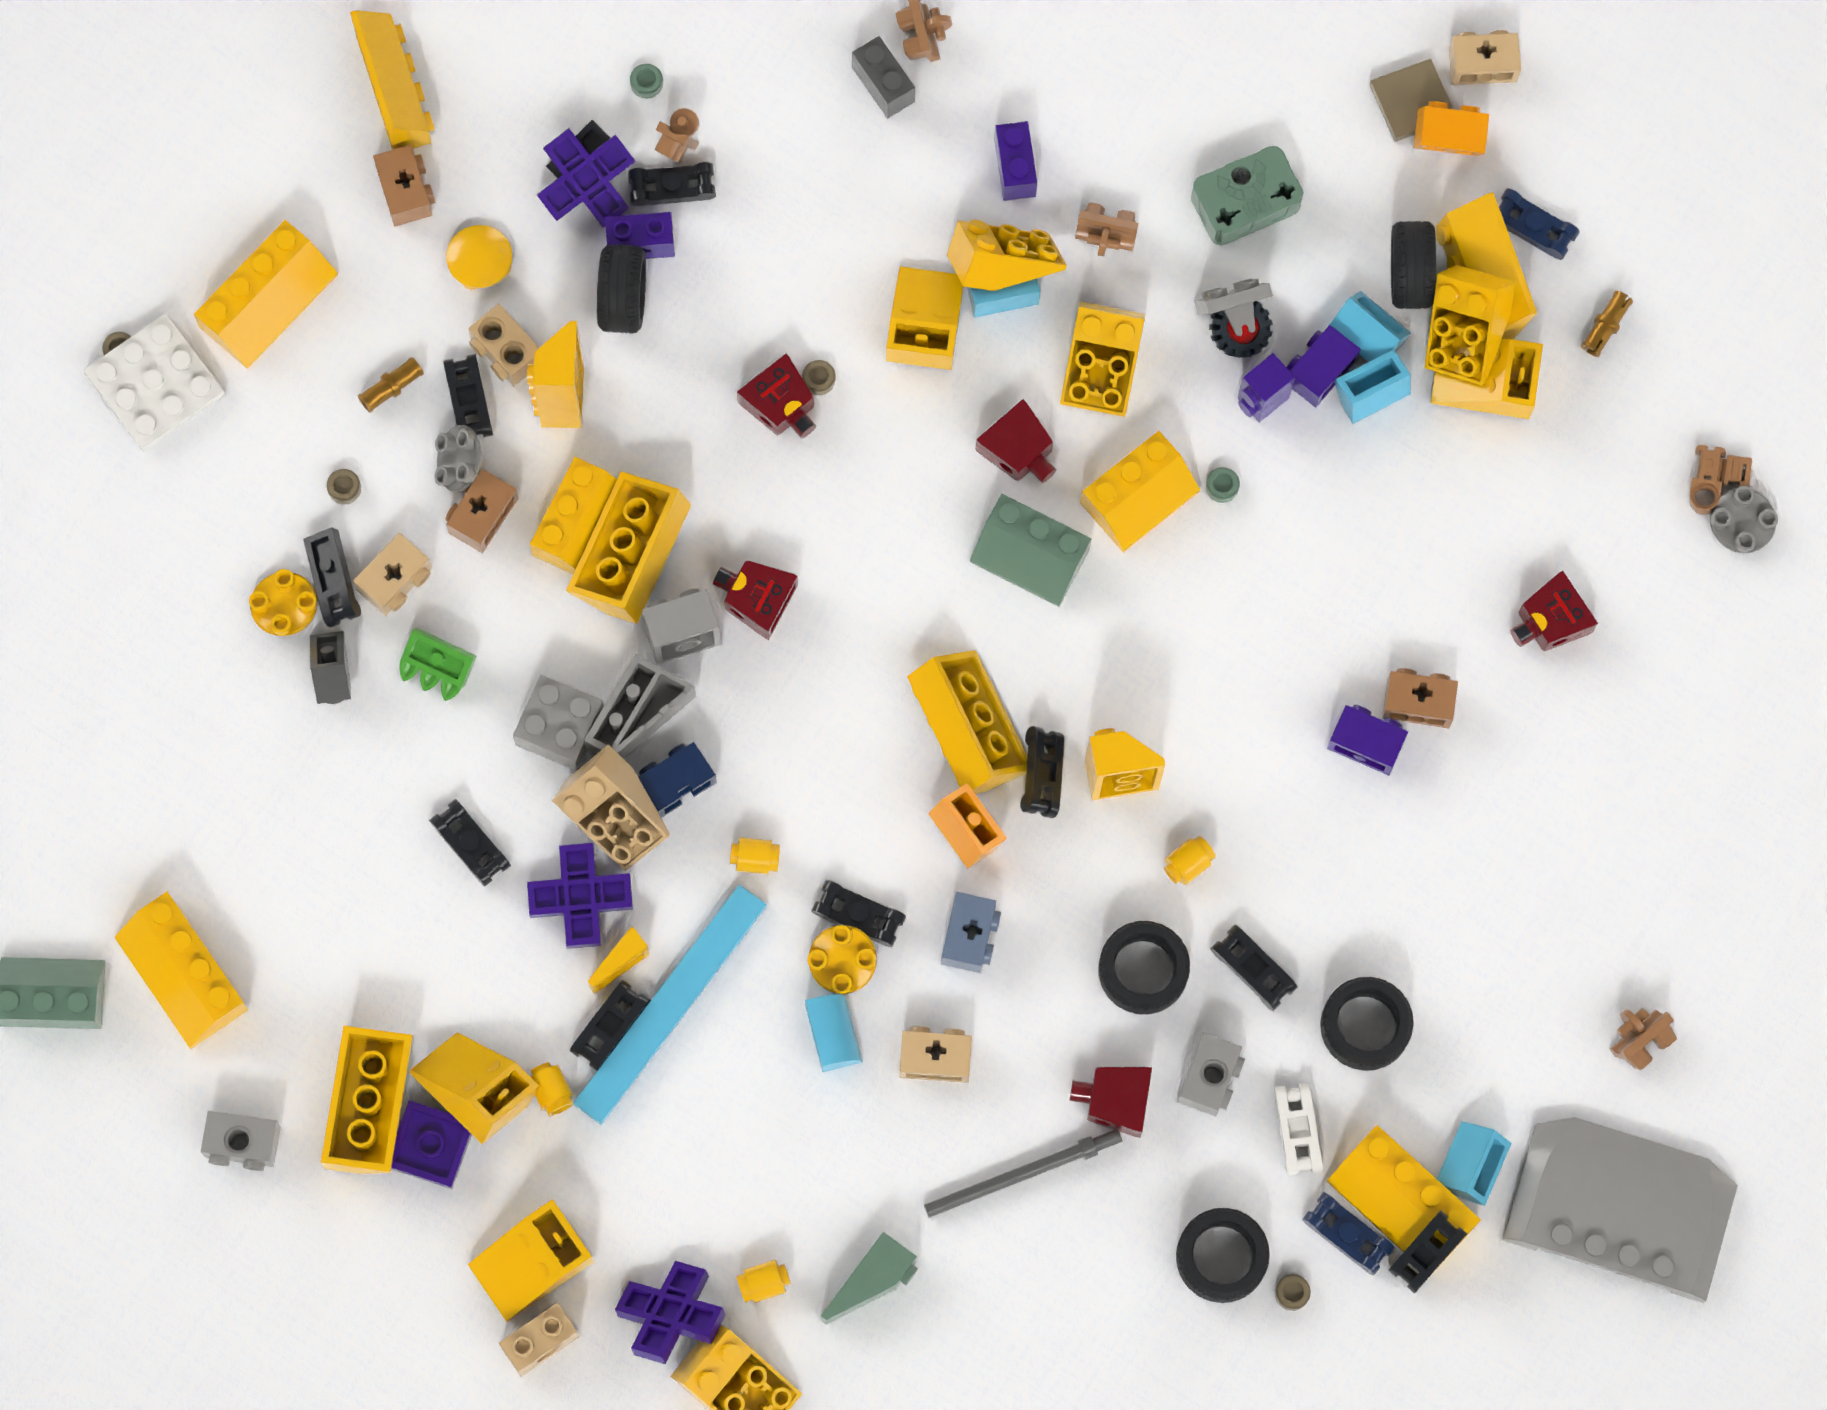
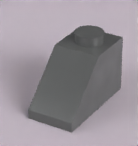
M344 631L310 635V669L317 704H337L343 700L351 699V683Z

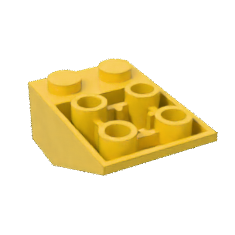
M975 219L970 220V222L957 221L947 252V257L962 286L996 291L1066 270L1067 267L1062 255L1047 232L1039 229L1031 231L1018 230L1016 227L1003 224L1000 227L992 226Z
M1459 265L1438 273L1424 368L1484 386L1511 315L1515 281Z
M899 266L886 346V362L952 370L964 288L957 274Z
M1080 302L1060 400L1061 405L1122 417L1126 416L1146 314Z
M1502 339L1484 386L1434 372L1430 404L1529 419L1535 407L1543 344L1515 339Z
M458 1032L409 1071L481 1144L485 1143L526 1109L539 1088V1085L516 1062Z
M552 1199L521 1220L467 1265L505 1321L508 1322L593 1264L594 1261Z
M722 1325L712 1344L698 1341L670 1376L709 1410H790L802 1395L798 1389L730 1329Z

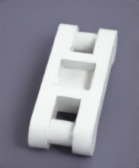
M1309 1083L1298 1084V1088L1286 1089L1285 1086L1274 1087L1287 1176L1298 1175V1171L1311 1169L1312 1173L1322 1171V1158ZM1300 1101L1302 1110L1289 1111L1288 1103ZM1307 1146L1309 1156L1297 1157L1295 1147Z

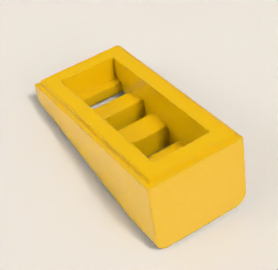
M633 926L625 933L588 980L589 988L593 993H598L649 956L647 944Z

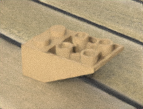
M609 744L569 776L552 800L624 871L629 869L670 835L634 769Z

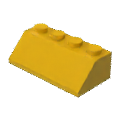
M360 10L350 12L359 48L392 150L411 145L412 149L431 144L429 132L435 129L429 111L423 113L420 102L425 101L420 82L413 83L410 74L416 72L411 54H404L401 46L402 43H406L401 23L395 25L392 15L389 13Z
M1494 192L1446 213L1436 226V238L1445 251L1448 269L1459 265L1515 281L1511 315L1502 339H1514L1537 314V310Z
M284 220L194 313V317L202 331L248 369L337 277L338 272L308 238L287 220Z
M569 321L534 352V364H528L527 384H529V394L531 395L532 406H534V416H539L541 427H582L584 361L577 321Z
M621 471L566 591L610 616L638 624L642 615V609L645 608L690 510L691 504L682 492L677 488Z
M976 650L932 657L907 676L913 693L927 717V722L941 746L943 755L947 758L959 787L968 783L973 792L978 794L987 792L1026 774L1027 753Z
M168 891L138 910L114 937L190 1049L248 1011L246 1005Z
M343 1025L320 1162L324 1169L356 1174L391 1173L413 1035Z
M1378 1125L1370 1131L1326 1181L1402 1252L1411 1245L1440 1210L1449 1217L1447 1221L1456 1229L1461 1227L1467 1235L1481 1221L1478 1216ZM1438 1230L1435 1232L1434 1236L1445 1244L1448 1239Z

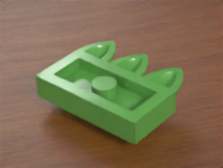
M416 627L412 630L399 665L402 681H407L421 670L420 682L423 691L430 690L442 679L441 693L443 699L447 701L455 697L461 688L466 685L477 656Z

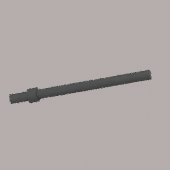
M1118 1129L1093 1139L1091 1136L1078 1140V1144L927 1203L924 1205L928 1218L1082 1157L1087 1160L1097 1156L1098 1151L1123 1142Z

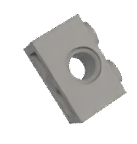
M1203 1032L1177 1102L1215 1117L1220 1108L1227 1110L1233 1094V1090L1227 1088L1231 1076L1239 1077L1245 1058L1239 1056L1242 1046ZM1209 1068L1219 1070L1222 1074V1081L1216 1084L1208 1082L1204 1077V1071Z
M208 1111L200 1152L205 1158H209L208 1163L229 1166L230 1161L243 1163V1168L264 1171V1166L274 1167L281 1126L277 1120ZM244 1134L249 1137V1143L246 1148L239 1151L232 1149V1140L236 1136Z

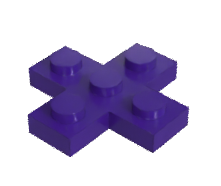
M570 128L543 147L562 175L536 195L556 221L584 202L604 228L605 217L620 216L629 209V206L610 181L636 161L616 134L590 154Z
M593 843L559 845L561 879L527 882L530 918L564 915L567 949L601 946L599 912L633 910L630 873L596 876Z
M675 1261L661 1289L629 1281L615 1308V1312L620 1318L643 1324L631 1347L635 1356L666 1364L680 1335L712 1344L726 1314L723 1307L698 1300L709 1278L706 1269Z

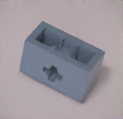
M956 892L942 952L941 965L981 973L983 964L990 965L994 945L988 944L990 931L997 932L1001 912L995 911L997 900ZM970 926L977 928L976 932L978 935H975L974 940L967 939V932L970 930Z

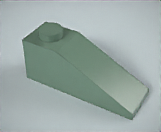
M882 1232L820 1316L821 1321L827 1325L896 1290L901 1282L907 1285L918 1270L914 1266L917 1262V1256L885 1232Z

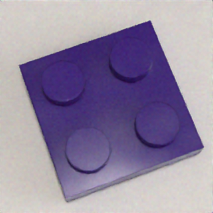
M409 1100L397 1132L391 1169L453 1189L472 1134L452 1114Z

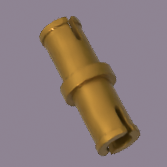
M1618 290L1614 291L1602 314L1599 313L1595 317L1594 327L1581 344V348L1583 350L1587 349L1586 352L1588 354L1599 357L1611 335L1617 334L1619 331V323L1633 303L1632 298L1625 300L1628 297L1627 294Z
M410 357L408 361L390 374L385 372L381 375V380L362 394H359L358 399L363 407L371 413L390 397L396 398L399 396L401 389L419 376L424 375V372L418 362L413 357Z

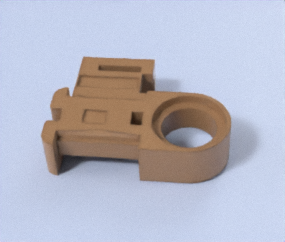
M1698 445L1696 447L1695 455H1700L1697 478H1692L1689 503L1696 513L1707 515L1710 514L1711 510L1720 501L1722 482L1724 485H1728V482H1737V484L1740 483V486H1749L1752 458L1727 455V459H1722L1726 455V450L1722 447H1715L1714 450H1708V446ZM1743 466H1746V469H1744L1743 481H1741ZM1701 490H1708L1713 493L1715 500L1710 505H1700L1695 500L1696 493Z

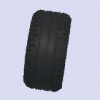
M1428 221L1396 222L1391 230L1392 304L1399 309L1430 308L1434 302L1436 288L1435 227Z
M606 245L601 251L598 270V327L604 332L637 333L642 327L645 306V251L639 246Z
M1135 921L1117 929L1104 944L1098 964L1100 984L1107 997L1119 1008L1141 1015L1158 1013L1173 1005L1183 993L1190 974V958L1182 939L1169 927L1153 921ZM1145 941L1154 943L1164 949L1173 963V976L1170 983L1163 990L1153 994H1139L1126 988L1120 982L1115 972L1116 957L1125 946L1134 942Z
M1375 977L1354 978L1336 988L1324 1006L1320 1021L1322 1039L1331 1055L1343 1065L1362 1071L1384 1068L1398 1059L1411 1039L1414 1026L1413 1012L1404 994L1390 982ZM1358 997H1370L1385 1004L1393 1014L1396 1024L1395 1035L1391 1042L1384 1048L1373 1051L1361 1050L1348 1043L1342 1036L1338 1026V1015L1346 1002Z
M1230 1208L1210 1209L1193 1218L1182 1232L1176 1250L1177 1268L1185 1285L1197 1296L1216 1303L1234 1302L1252 1293L1265 1276L1270 1259L1268 1240L1260 1225L1249 1215ZM1214 1227H1227L1239 1232L1247 1240L1252 1250V1264L1248 1273L1241 1280L1231 1284H1219L1208 1280L1199 1272L1193 1260V1249L1196 1240L1206 1230Z

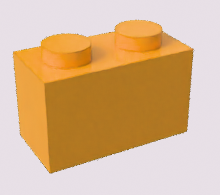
M1429 101L1428 106H1423L1417 111L1413 148L1470 156L1485 154L1489 114L1480 113V107L1463 105L1460 106V110L1448 109V103Z
M968 783L941 799L928 813L967 869L992 854L1007 839Z

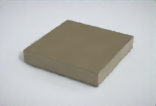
M1431 59L1370 80V88L1394 142L1415 135L1417 111L1423 106H1428L1429 101L1448 103V109H1453Z

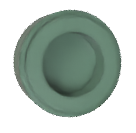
M641 64L633 69L630 75V85L634 94L648 99L660 93L663 87V77L661 71L656 66Z
M1216 468L1207 477L1206 492L1216 502H1229L1236 497L1239 491V477L1229 468Z

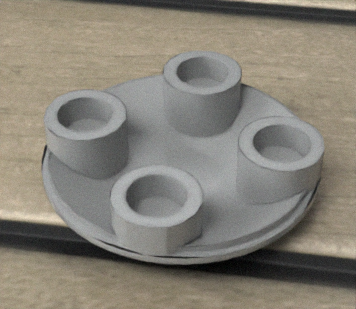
M457 425L447 433H440L435 440V448L438 451L437 469L434 475L437 485L445 486L453 492H461L472 484L477 476L481 461V447L476 433L466 425Z
M1740 486L1726 491L1720 496L1718 505L1710 512V526L1716 539L1727 549L1738 553H1751L1763 548L1773 537L1778 523V515L1770 502L1762 494L1752 490L1749 486Z

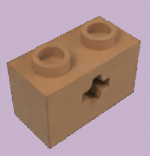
M408 145L373 155L394 227L432 216L430 204L436 202L431 185H424L421 175L426 173L421 154L414 155L412 146ZM408 181L410 187L404 189L402 182Z
M482 469L472 484L463 490L465 496L459 504L454 503L451 506L445 520L447 521L446 526L450 535L477 551L484 553L519 498L516 488ZM483 505H485V512L479 510L477 514L474 513V507L480 509Z
M1399 668L1396 672L1391 671L1387 679L1382 718L1449 729L1454 718L1458 681L1450 680V676L1439 673L1431 674L1430 677L1417 675L1415 670ZM1417 691L1423 692L1424 702L1418 701Z

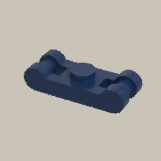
M1507 188L1501 196L1502 202L1499 205L1507 231L1556 259H1564L1568 252L1567 246L1570 241H1575L1580 233L1579 229L1575 225L1563 222L1527 201L1517 191ZM1512 209L1521 213L1518 220L1510 215ZM1550 231L1558 235L1556 240H1551L1547 237Z
M1323 1192L1317 1199L1319 1204L1312 1212L1308 1211L1302 1218V1221L1363 1270L1374 1276L1380 1269L1379 1263L1384 1256L1389 1257L1394 1251V1245L1346 1210L1332 1196ZM1329 1212L1337 1218V1221L1331 1228L1323 1221ZM1365 1241L1374 1247L1368 1255L1359 1250Z

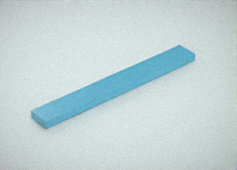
M738 885L573 1102L575 1107L598 1124L602 1125L766 909V903L741 885Z

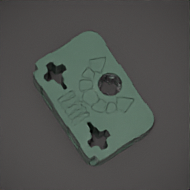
M1269 146L1257 153L1238 159L1220 169L1196 178L1193 184L1191 201L1212 242L1222 246L1295 215L1300 210L1304 193L1282 149L1277 146ZM1239 178L1240 180H1245L1246 183L1241 185L1240 183H1235L1234 179Z

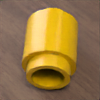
M1201 836L1194 840L1190 838L1164 859L1167 865L1164 867V871L1173 883L1177 884L1180 882L1183 885H1187L1211 866V861L1216 858V855L1211 846Z
M739 837L738 844H731L730 864H736V871L758 874H769V871L777 872L780 845L772 844V840Z
M546 1062L531 1070V1078L539 1085L535 1097L541 1110H546L549 1117L560 1114L574 1105L571 1099L573 1093L559 1065L551 1066L550 1062Z
M776 1259L745 1269L744 1274L737 1276L745 1303L752 1300L754 1303L784 1294L786 1293L785 1286L791 1284L785 1264L778 1266Z

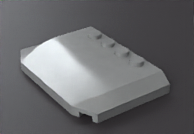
M1573 1117L1537 1123L1534 1127L1502 1241L1534 1251L1540 1249L1671 1290L1670 1293L1705 1303L1738 1185L1708 1158Z

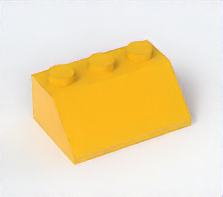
M1158 430L1084 489L1081 494L1080 504L1124 553L1198 494L1200 488L1180 453Z
M574 457L530 542L532 556L574 574L617 479L606 470Z
M1107 728L1098 730L1094 733L1095 736L1089 737L1085 766L1092 801L1159 790L1165 768L1163 757L1125 731L1115 732V729Z

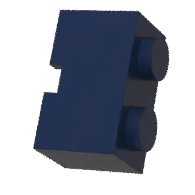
M694 742L687 746L685 743L676 746L668 753L669 757L659 764L656 761L651 762L639 771L640 776L638 778L661 818L682 805L680 799L689 792H691L693 797H696L717 783L716 774Z

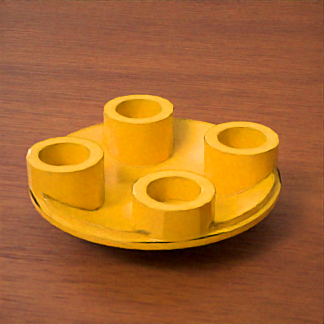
M486 225L467 227L458 232L448 245L446 252L448 269L452 276L467 289L474 290L490 287L508 275L512 268L513 255L511 245L508 239L493 227Z
M281 569L275 574L264 578L255 587L249 597V605L253 620L263 631L276 636H289L302 631L311 623L317 611L318 600L312 584L306 578L292 573L290 570Z
M837 925L824 930L815 938L807 961L813 978L821 987L833 993L848 994L863 988L871 980L877 965V954L873 942L863 931L849 925Z

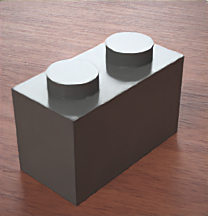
M880 36L852 52V69L887 119L915 102V86Z

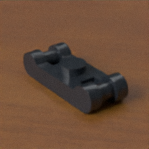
M702 162L694 166L630 169L628 171V181L632 184L633 189L630 192V203L634 206L714 199L716 197V190L711 182V177L714 176L713 164ZM698 179V186L689 188L688 180ZM655 183L656 191H647L645 184Z
M476 354L468 355L465 360L453 362V359L444 360L443 364L456 424L470 427L476 435L483 434V437L493 436ZM470 373V378L457 380L456 375ZM478 413L480 421L467 424L465 416Z
M1031 726L1025 735V742L1028 745L1025 793L1021 798L1020 808L1026 813L1035 814L1040 812L1043 817L1055 818L1060 809L1064 735L1056 731L1046 733L1043 728ZM1041 790L1045 791L1044 799H1041Z
M454 799L447 805L449 809L440 816L436 814L429 822L482 886L485 887L493 881L491 879L492 876L500 870L504 872L511 864L470 817L459 801ZM458 819L463 826L453 834L448 826ZM487 854L492 860L482 867L477 861Z
M825 880L821 888L823 891L819 902L816 901L811 912L837 925L856 927L863 931L871 940L892 948L896 940L894 934L898 926L903 925L906 915L896 909L888 908L845 889L833 881ZM835 899L845 902L841 912L832 908ZM877 917L886 920L882 929L873 927Z
M1233 925L1227 931L1228 936L1222 942L1217 941L1210 950L1260 998L1268 1009L1274 1011L1281 1004L1280 1000L1286 994L1291 995L1298 986L1239 926ZM1237 945L1245 950L1238 958L1231 952ZM1270 976L1277 982L1271 990L1263 984Z
M624 980L613 990L570 1048L571 1053L577 1057L583 1056L590 1062L589 1066L596 1071L599 1070L651 1001L644 994L639 996L632 991V986ZM622 1000L631 1006L626 1014L617 1008ZM594 1036L604 1042L599 1050H596L589 1044Z
M1441 1210L1388 1270L1395 1277L1399 1275L1409 1284L1407 1288L1414 1294L1467 1235L1461 1227L1456 1229L1447 1221L1449 1217ZM1437 1230L1448 1239L1445 1244L1434 1236ZM1408 1263H1410L1416 1270H1418L1419 1273L1417 1274V1273L1408 1265Z

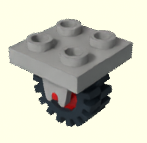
M1252 278L1233 283L1234 290L1227 291V288L1221 289L1220 287L1202 292L1203 299L1194 301L1197 314H1212V324H1209V330H1212L1211 339L1217 344L1216 347L1228 356L1247 358L1254 354L1257 355L1263 347L1268 345V338L1272 337L1273 331H1270V326L1273 325V322L1268 317L1270 313L1262 307L1263 304L1258 302V300L1273 296L1270 283H1259V279L1252 280Z

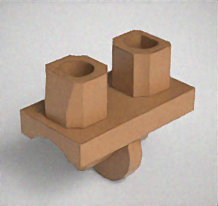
M908 0L910 6L895 13L899 28L903 32L915 28L917 36L903 41L905 55L910 60L926 57L931 62L941 59L936 39L937 41L946 39L945 30H948L953 25L951 17L941 15L938 7L930 9L929 14L926 4L920 3V0Z
M681 108L672 114L670 126L660 121L656 131L662 133V136L654 150L678 163L681 162L688 147L695 151L699 142L690 136L694 135L699 127V118L696 113L690 109Z
M1091 202L1087 205L1085 211L1080 210L1075 239L1099 246L1098 256L1104 257L1106 248L1133 251L1139 224L1135 222L1134 212L1121 210L1118 211L1117 218L1104 215L1105 208L1102 205Z
M1641 1008L1636 1014H1633L1630 1010L1625 1009L1620 1013L1624 1024L1617 1029L1618 1034L1623 1038L1612 1046L1610 1051L1615 1057L1625 1059L1634 1069L1642 1070L1653 1059L1644 1047L1646 1044L1653 1040L1659 1049H1665L1677 1040L1670 1026L1674 1019L1668 1012L1662 1014L1658 1010H1654L1651 1014H1648L1644 1008Z

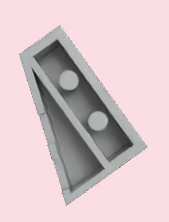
M635 654L585 737L586 751L596 755L609 744L625 759L696 697L695 686Z

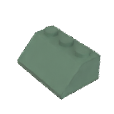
M1001 493L985 523L970 562L1060 607L1090 551L1092 538Z
M1 957L0 1027L101 1029L106 961Z

